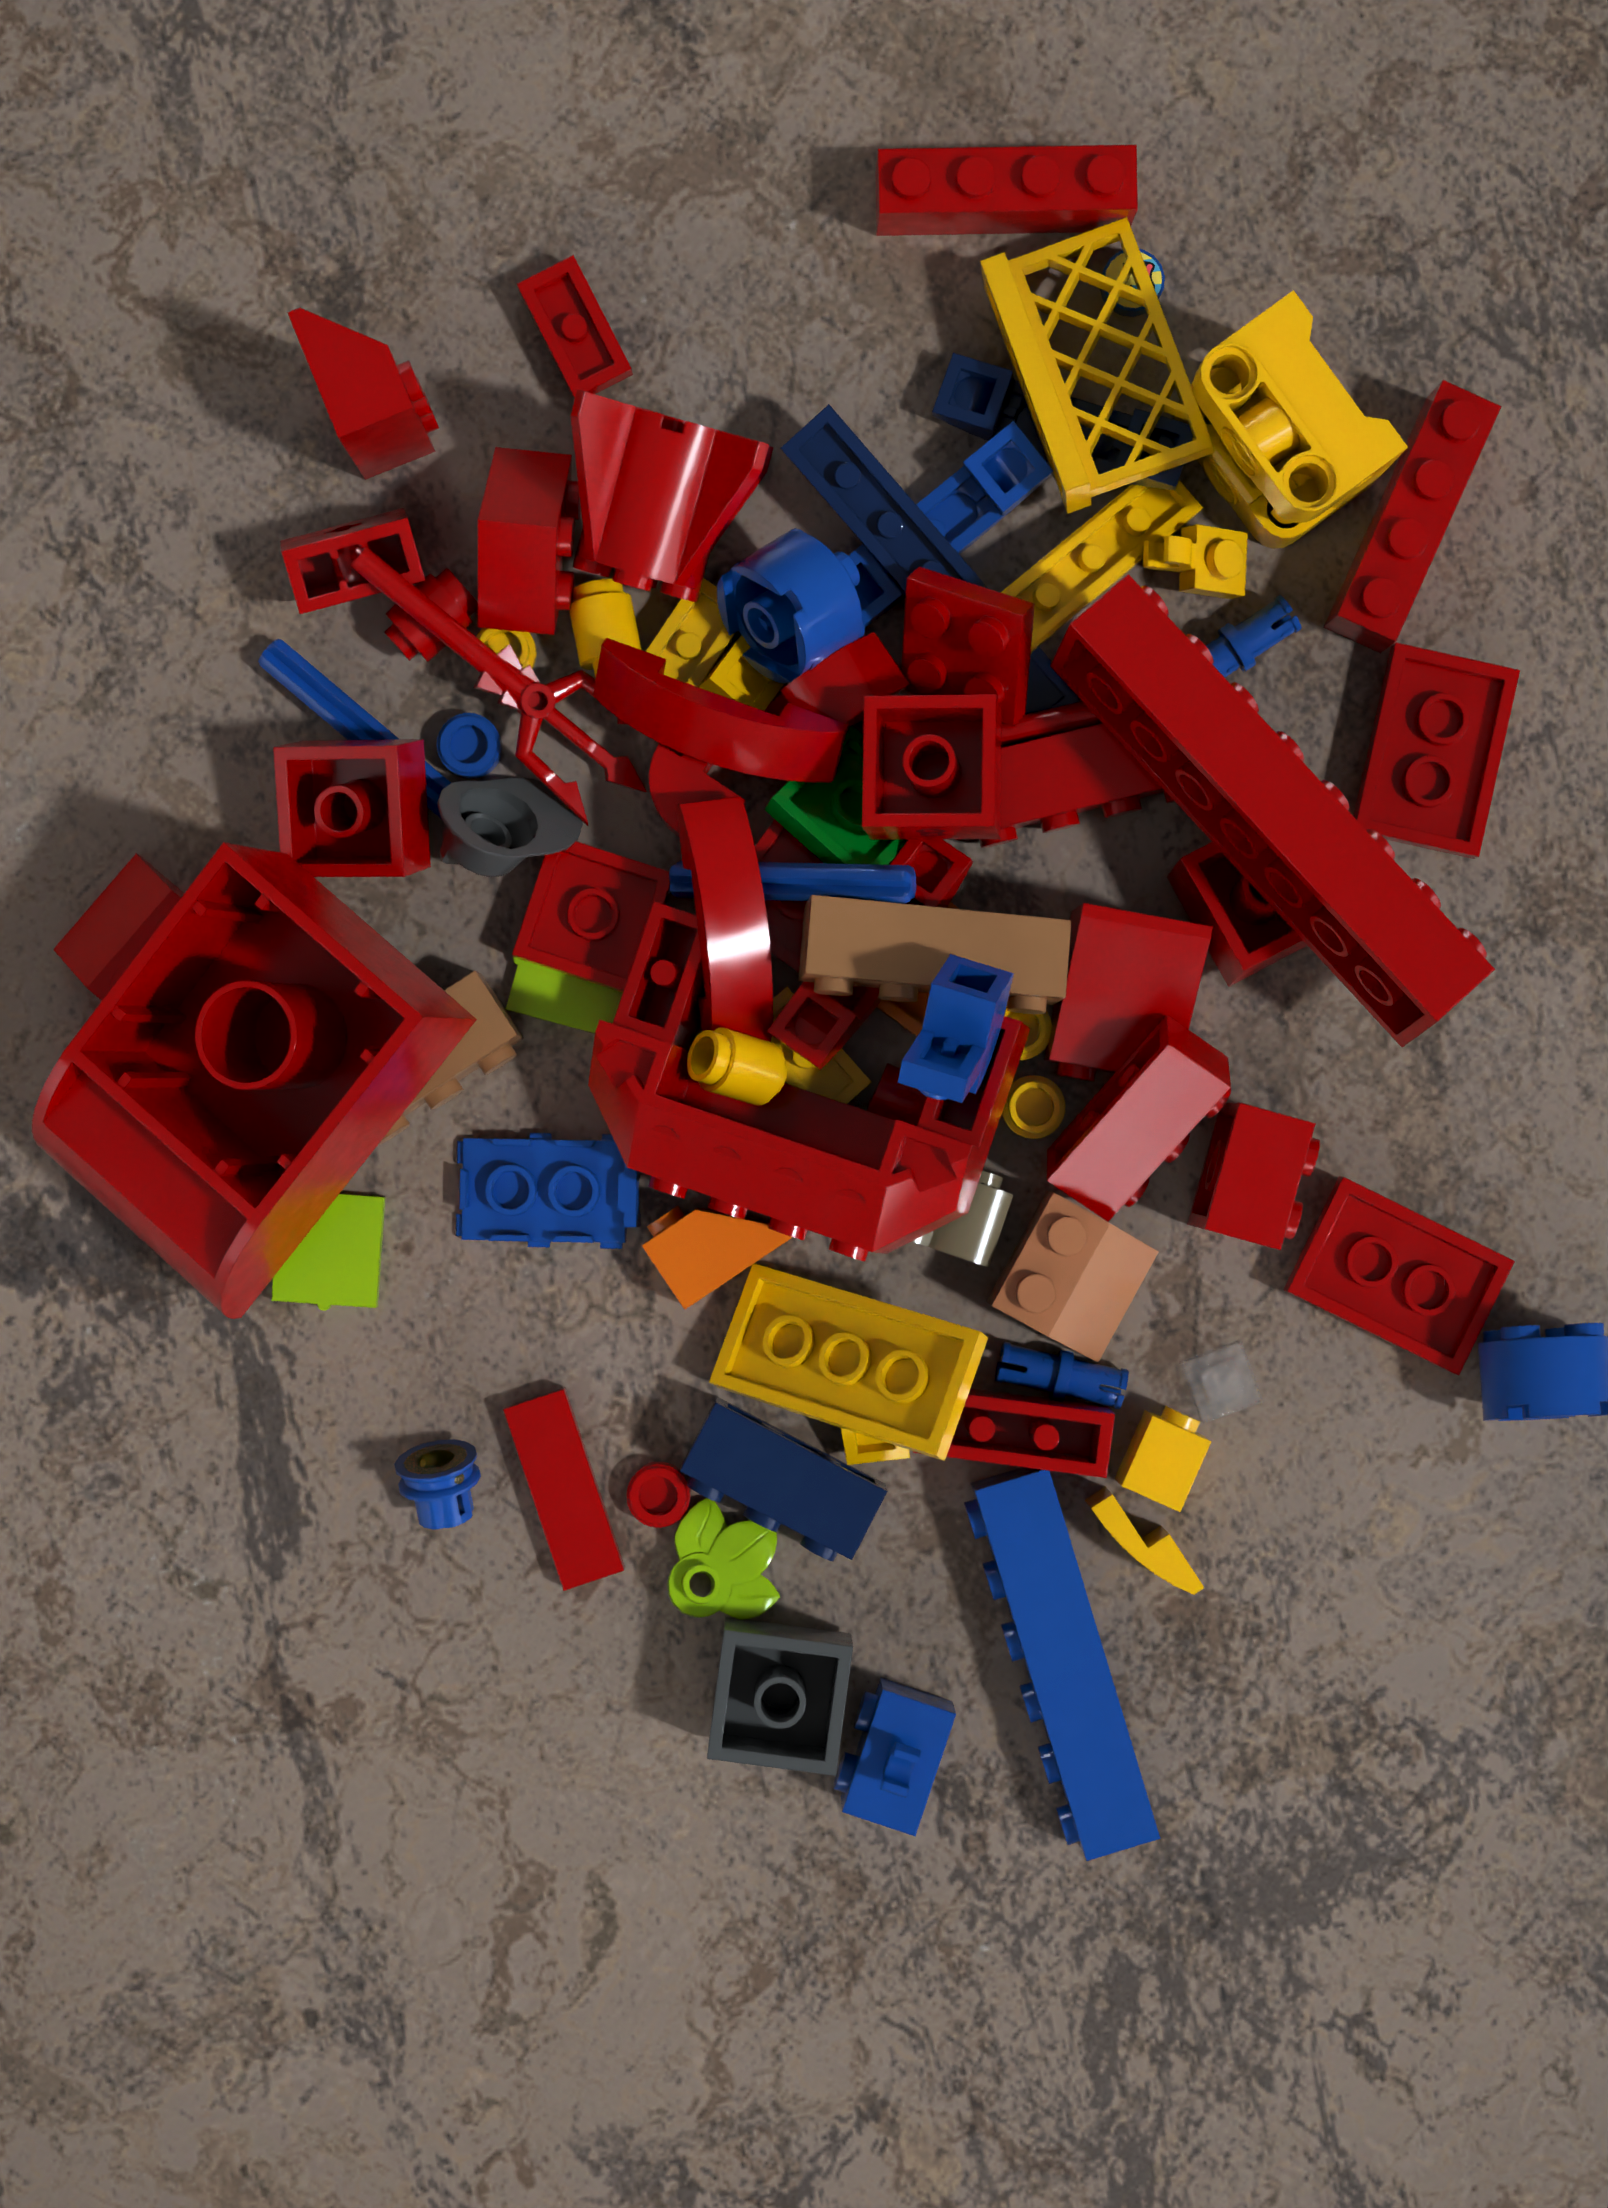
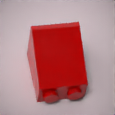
M1083 903L1072 910L1069 918L1071 920L1066 998L1053 1006L1052 1027L1049 1043L1045 1050L1044 1061L1059 1063L1057 1075L1094 1082L1096 1070L1115 1073L1166 1015L1189 1029L1213 926Z

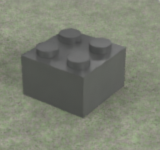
M725 1617L707 1759L836 1776L853 1652L851 1633Z

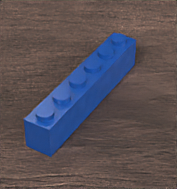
M1021 1467L972 1482L971 1486L975 1499L964 1502L975 1539L987 1536L994 1560L983 1563V1568L993 1600L1006 1598L1012 1621L1001 1624L1012 1662L1023 1658L1031 1682L1019 1687L1030 1723L1042 1720L1049 1743L1038 1746L1048 1783L1052 1784L1061 1781L1067 1804L1057 1807L1056 1810L1067 1845L1079 1842L1086 1861L1161 1839L1050 1471Z

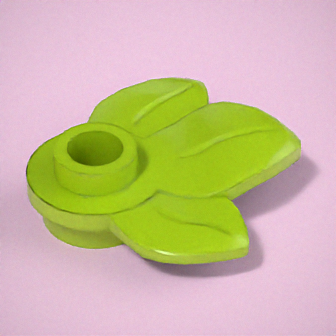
M706 1498L695 1504L680 1521L674 1534L675 1548L679 1561L670 1571L667 1582L671 1602L680 1612L694 1618L708 1617L718 1611L739 1620L760 1616L780 1598L775 1586L761 1575L769 1566L775 1554L777 1532L768 1530L751 1520L736 1522L727 1527L722 1512L715 1501ZM695 1573H703L711 1581V1590L706 1597L696 1596L690 1589V1579Z

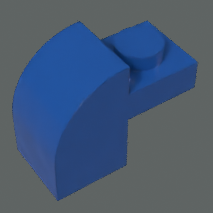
M950 954L931 983L922 1030L902 1059L897 1083L918 1089L923 1095L938 1100L950 1099L962 1103L968 1092L976 1094L985 1076L998 1040L1014 973Z

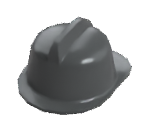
M530 778L452 782L442 789L437 803L440 816L445 822L442 831L443 842L440 848L442 861L446 864H460L477 875L491 878L508 874L526 857L548 855L568 849L578 840L583 825L582 820L541 781Z

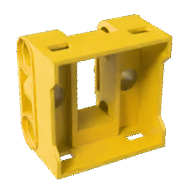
M1294 290L1212 348L1204 357L1191 384L1193 395L1199 405L1203 418L1207 416L1212 423L1206 424L1214 445L1213 454L1197 460L1214 488L1230 504L1252 536L1261 545L1272 549L1285 548L1293 544L1366 491L1408 448L1389 420L1364 416L1310 341L1313 316ZM1174 416V420L1188 424L1187 421ZM1268 503L1274 508L1271 514L1278 522L1283 524L1296 523L1295 526L1292 528H1281L1271 522L1267 514Z

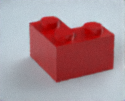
M495 447L478 516L479 628L554 635L559 610L570 611L573 598L574 572L563 571V556L572 557L575 539V520H579L581 514L578 481L571 480V454Z

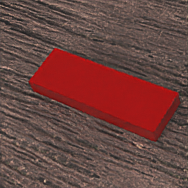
M564 1387L505 1407L503 1411L563 1591L624 1571L625 1565L566 1388Z

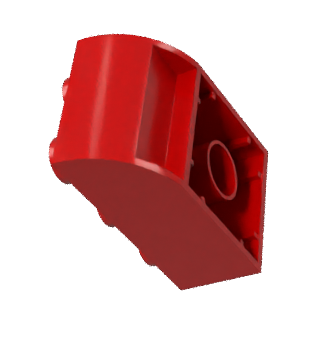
M223 842L62 1052L37 1100L32 1118L33 1139L43 1151L228 1318L239 1319L246 1313L477 1019L287 853Z

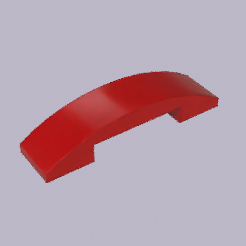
M606 638L602 643L593 697L612 714L640 733L698 760L745 774L797 782H832L835 778L848 724L787 703L781 715L777 716L664 675L665 658Z
M734 796L676 804L683 869L691 870L705 986L706 996L698 997L702 1031L727 1028L771 1042L772 1035L767 1032L773 1023V983L768 920L758 858L742 797Z
M908 839L890 865H909L915 869L916 895L915 898L906 904L947 908L971 868L973 861L943 839ZM803 981L767 1032L821 1070L846 1044L881 1002L882 999L878 998L879 989L853 986V995L832 996L815 993L814 982Z

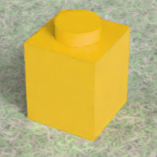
M1165 1406L1161 1416L1144 1410L1114 1479L1126 1489L1181 1512L1211 1444L1209 1439L1196 1432L1201 1421L1168 1406Z

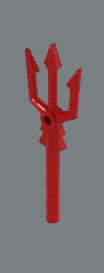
M365 546L350 564V567L480 672L473 688L500 696L498 704L518 711L521 717L515 757L587 826L588 820L577 781L565 783L533 752L543 719L602 766L607 782L643 793L647 792L628 756L614 757L555 708V704L580 688L593 696L595 678L585 671L579 670L549 683L540 684L530 664L524 668L522 667L510 644L506 645L498 653H495L368 547ZM617 717V724L628 725Z

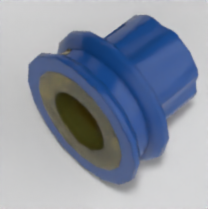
M456 1439L423 1443L404 1452L394 1463L396 1474L401 1477L398 1483L400 1494L409 1500L415 1501L418 1521L424 1528L432 1530L452 1528L472 1518L474 1506L470 1489L478 1483L481 1474L479 1467L474 1464L477 1458L476 1449L470 1443Z

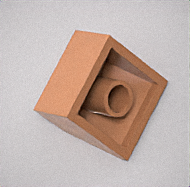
M1046 1191L986 1302L1047 1337L1099 1362L1159 1251L1060 1195Z

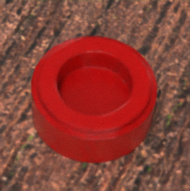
M651 1462L642 1466L634 1473L627 1488V1504L631 1513L639 1522L650 1527L662 1528L676 1523L683 1517L689 1506L691 1489L687 1486L688 1479L684 1473L680 1472L678 1467L667 1462Z

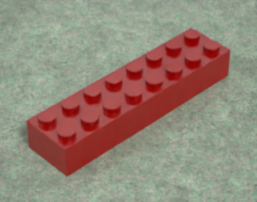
M1128 574L1070 623L1050 666L1401 1047H1404L1437 1023L1495 970L1485 959L1487 952L1483 944L1470 931L1464 928L1457 929L1440 910L1441 903L1435 892L1420 879H1411L1394 861L1395 853L1388 841L1375 830H1366L1348 811L1350 806L1344 794L1333 783L1327 780L1320 781L1303 763L1304 755L1300 747L1286 733L1282 731L1275 732L1258 714L1259 708L1253 696L1242 685L1236 682L1230 684L1214 667L1212 654L1206 645L1193 634L1185 635L1168 617V608L1158 593L1149 586L1143 585L1140 587Z

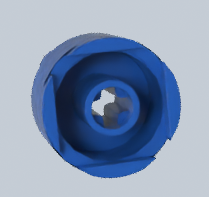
M794 528L737 562L718 581L717 603L721 619L728 634L731 636L739 630L751 647L742 655L755 670L772 681L783 684L792 682L810 668L813 669L835 651L862 638L865 633L860 600L855 589L859 584L860 575L854 561L844 552L837 551L833 554L822 542L800 529Z
M1604 1323L1564 1325L1563 1328L1544 1329L1545 1337H1541L1540 1325L1501 1327L1500 1330L1482 1332L1483 1343H1478L1483 1421L1560 1419L1575 1417V1415H1588V1417L1608 1416V1336H1604Z

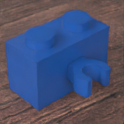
M880 1678L875 1694L867 1691L864 1692L853 1727L863 1732L855 1755L844 1752L833 1789L842 1792L841 1807L843 1813L916 1836L956 1717L953 1701L884 1678Z

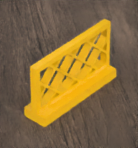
M1127 217L1011 260H1007L1006 254L1003 252L980 261L986 295L1049 466L1053 470V476L1067 514L1091 506V497L1214 453L1212 439L1199 405L1193 395V389ZM1120 241L1126 262L1117 280L1085 268L1094 250ZM1079 256L1076 263L1069 261V259ZM1050 267L1069 275L1055 303L1031 293L1025 275ZM1131 274L1134 278L1137 289L1126 285ZM1079 280L1110 293L1097 320L1066 307ZM1120 297L1145 307L1148 318L1138 337L1107 325ZM1038 310L1049 315L1044 326ZM1059 319L1090 332L1077 360L1051 348L1049 339ZM1152 331H1154L1159 346L1147 342ZM1100 337L1132 350L1119 377L1087 364ZM1141 354L1167 365L1170 375L1160 395L1128 382ZM1059 367L1070 371L1065 383ZM1080 376L1112 389L1099 417L1073 407L1070 396ZM1174 388L1181 404L1169 399ZM1121 394L1153 407L1140 435L1108 422ZM1164 411L1187 421L1194 440L1174 448H1169L1149 438ZM1080 424L1092 429L1087 441ZM1102 433L1134 447L1124 466L1098 474L1091 454ZM1143 451L1152 455L1139 460Z

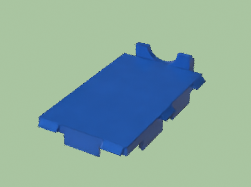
M530 1133L529 1139L463 1138V1141H457V1163L463 1164V1168H460L459 1210H462V1214H456V1236H462L461 1240L528 1241V1247L550 1248L551 1241L600 1242V1249H622L623 1243H626L627 1227L641 1226L639 1210L640 1172L627 1168L611 1134H602V1140H552V1133Z

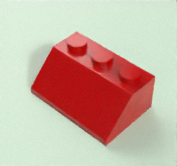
M297 308L287 312L336 434L365 480L436 452L428 433L439 429V426L409 360L397 364L387 344L305 309Z

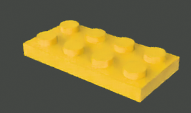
M754 1263L751 1266L709 1383L717 1388L945 1461L988 1337L975 1329Z

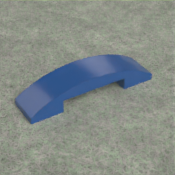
M1012 421L963 461V467L916 505L960 555L1053 474V470L1016 423ZM862 544L848 556L854 561L860 575L859 584L855 589L860 600L862 621L865 628L906 598V593Z

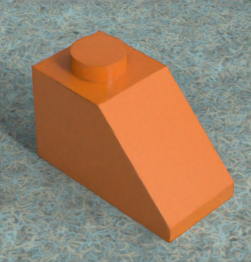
M676 1206L646 1226L653 1237L646 1241L642 1247L685 1310L792 1237L768 1229L769 1222L747 1217L743 1220L721 1212L695 1208L687 1215H684L680 1207Z

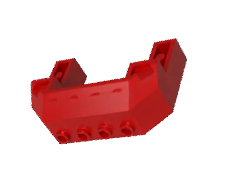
M654 901L613 1023L599 1019L595 1031L588 1086L627 1168L650 1175L651 1179L648 1187L683 1199H685L688 1189L711 1196L708 1208L743 1220L747 1210L769 1216L771 1219L768 1229L800 1240H805L808 1230L832 1238L829 1250L864 1262L869 1251L888 1254L968 1214L1030 1032L1028 1026L1022 1021L1004 1016L992 1058L977 1093L968 1092L962 1103L950 1099L938 1100L927 1097L917 1126L897 1119L893 1120L784 1083L780 1092L769 1102L760 1106L706 1091L700 1087L698 1081L691 1079L687 1071L688 1052L701 1018L698 997L706 996L697 917L695 914Z

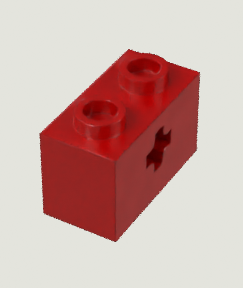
M404 508L280 541L282 557L299 614L382 593L350 567L352 561L365 546L411 584L426 581Z

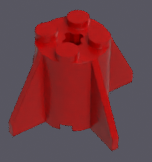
M577 389L570 417L583 528L572 567L604 577L610 576L613 567L616 568L612 580L614 582L650 591L651 588L656 589L659 580L663 581L660 589L661 593L697 602L710 552L767 473L774 447L764 442L684 421Z

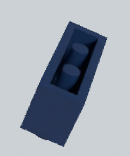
M716 1397L680 1469V1472L690 1476L687 1486L693 1491L718 1503L721 1502L724 1495L735 1499L747 1506L743 1515L751 1521L774 1532L778 1531L781 1524L804 1535L800 1542L804 1548L829 1561H834L838 1553L850 1560L853 1559L888 1492L885 1483L719 1397Z

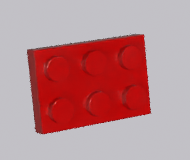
M1397 642L1394 643L1390 648L1353 815L1355 819L1366 830H1375L1386 840L1471 859L1479 857L1520 670Z
M1339 1176L1283 1290L1459 1376L1515 1261L1356 1182Z

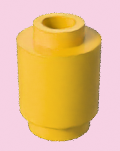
M613 579L593 580L573 588L574 602L571 603L569 613L579 664L582 669L594 670L595 677L601 645L606 638L642 650L631 595L625 593L623 585L612 581Z
M718 1028L714 1031L705 1030L699 1033L692 1042L687 1056L688 1074L691 1079L698 1081L702 1089L757 1106L766 1104L779 1093L784 1086L787 1076L784 1055L777 1044L727 1028Z

